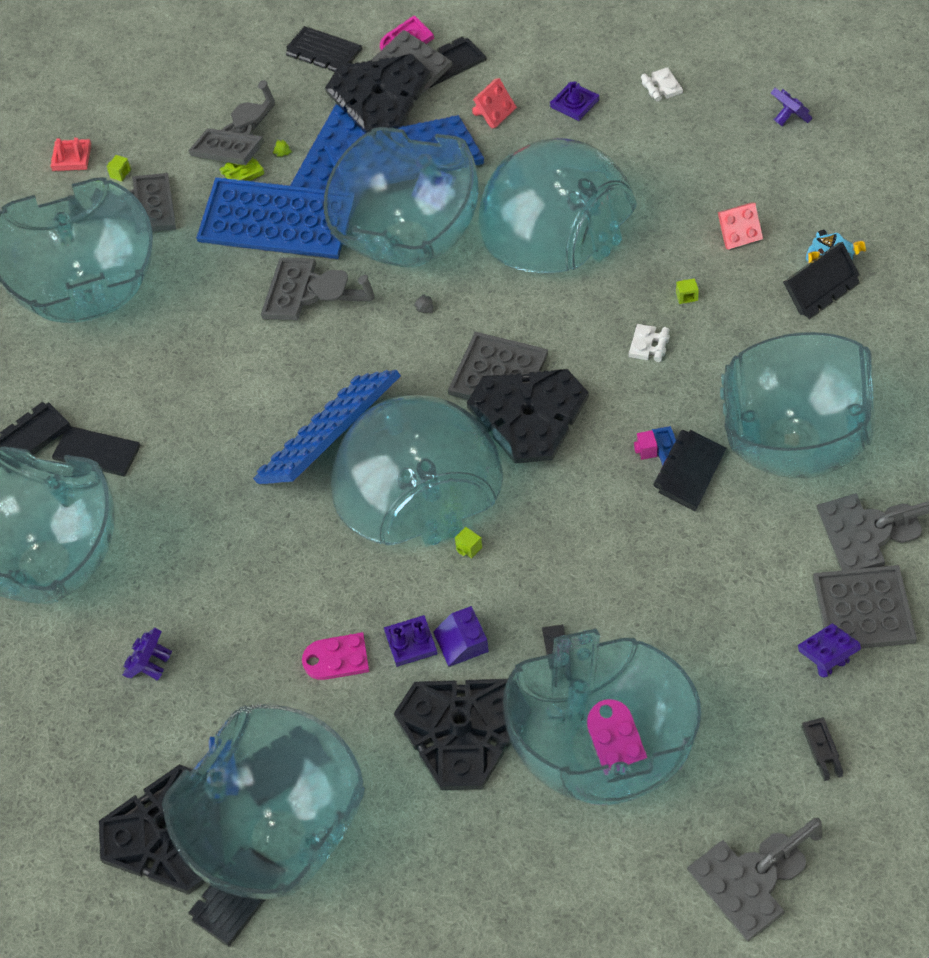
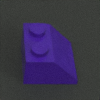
M472 606L451 613L433 631L448 667L489 652L487 638Z

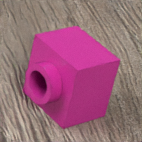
M653 430L637 433L634 450L636 454H640L641 460L657 457V443Z

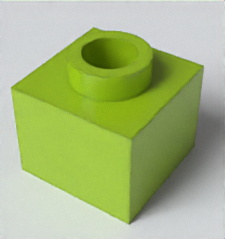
M115 155L108 163L107 170L110 178L122 182L131 171L128 158Z
M695 278L676 282V295L679 304L698 301L699 289Z
M467 527L455 537L456 550L462 556L467 555L472 559L483 548L482 538Z

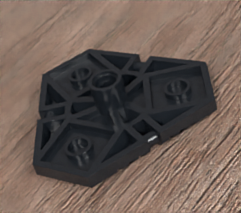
M413 54L388 57L386 59L381 58L378 61L368 60V62L362 61V63L343 64L337 67L326 85L325 91L344 112L347 111L348 116L365 134L402 127L414 107L413 100L417 101L431 78V72Z
M568 369L529 372V374L522 375L521 373L483 376L467 401V408L488 433L490 431L493 432V439L515 464L551 461L569 432L568 425L574 424L586 403L589 392Z
M508 679L465 680V685H457V680L419 681L412 684L393 714L413 748L419 751L421 761L441 791L483 789L499 760L504 755V748L509 747L515 734H517L528 716L529 709ZM465 693V697H457V694ZM494 741L497 744L496 746H493L490 744V742ZM432 742L433 745L427 748L426 745Z
M179 764L144 788L145 794L138 798L134 795L99 820L100 860L104 864L139 877L145 875L150 881L163 884L166 887H171L189 895L224 869L221 827L218 825L220 809L219 796L215 795L213 776ZM151 801L152 804L145 808L144 805ZM209 823L208 827H202V824ZM170 825L168 828L162 829L164 826ZM150 861L154 862L152 868L147 867Z

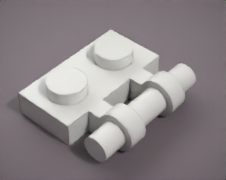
M668 67L652 72V78L648 77L647 74L641 76L643 86L649 90V95L657 102L662 99L661 95L663 94L667 99L683 93V89Z
M637 324L629 357L648 360L651 354L655 355L654 360L656 362H661L662 357L666 353L665 345L669 342L670 338L669 328H662V331L658 334L656 333V327ZM653 341L658 342L656 347L652 346Z

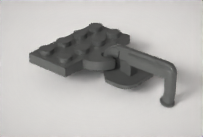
M262 80L258 84V88L262 90L266 99L262 104L246 102L238 105L231 113L233 123L228 124L222 130L207 128L188 150L190 155L246 165L265 143L262 136L254 135V130L275 105V100L267 85V81Z
M168 173L132 176L133 189L127 190L124 193H120L113 188L96 190L93 193L94 208L76 210L75 203L77 202V197L68 195L66 199L69 218L72 221H84L122 215L130 220H138L139 233L175 230L176 223Z
M279 258L261 311L262 319L298 320L302 307L311 305L319 299L326 301H372L375 295L367 275H362L358 279V283L362 285L364 290L345 289L348 275L343 270H329L319 276L317 273H314L317 264L315 258Z
M857 493L816 505L841 571L885 566V560L879 547L885 545L890 539L899 543L917 539L922 533L917 517L929 514V501L914 506L898 504L887 508L885 513L876 509L864 510Z
M813 818L789 838L783 833H774L760 844L759 853L749 852L739 857L722 840L688 866L687 871L744 939L749 942L785 914L783 908L770 894L775 889L778 879L791 880L804 870L806 859L797 846L809 837L815 841L820 840L823 836L822 821L819 818Z

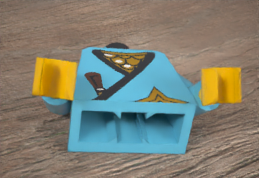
M819 230L813 239L812 245L808 248L805 258L810 263L838 242H843L853 260V254L857 255L860 251H866L865 242L857 241L852 244L848 240L843 239L839 233L828 235L826 230Z

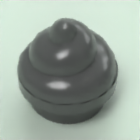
M423 294L414 304L417 308L416 310L419 313H433V300L430 296Z

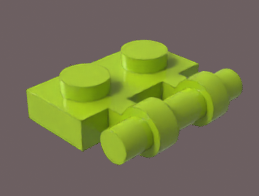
M254 157L246 165L228 162L225 163V166L219 168L221 174H224L226 179L251 181L265 174L263 167Z

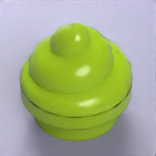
M277 140L273 153L277 154V157H283L292 153V150L285 140Z

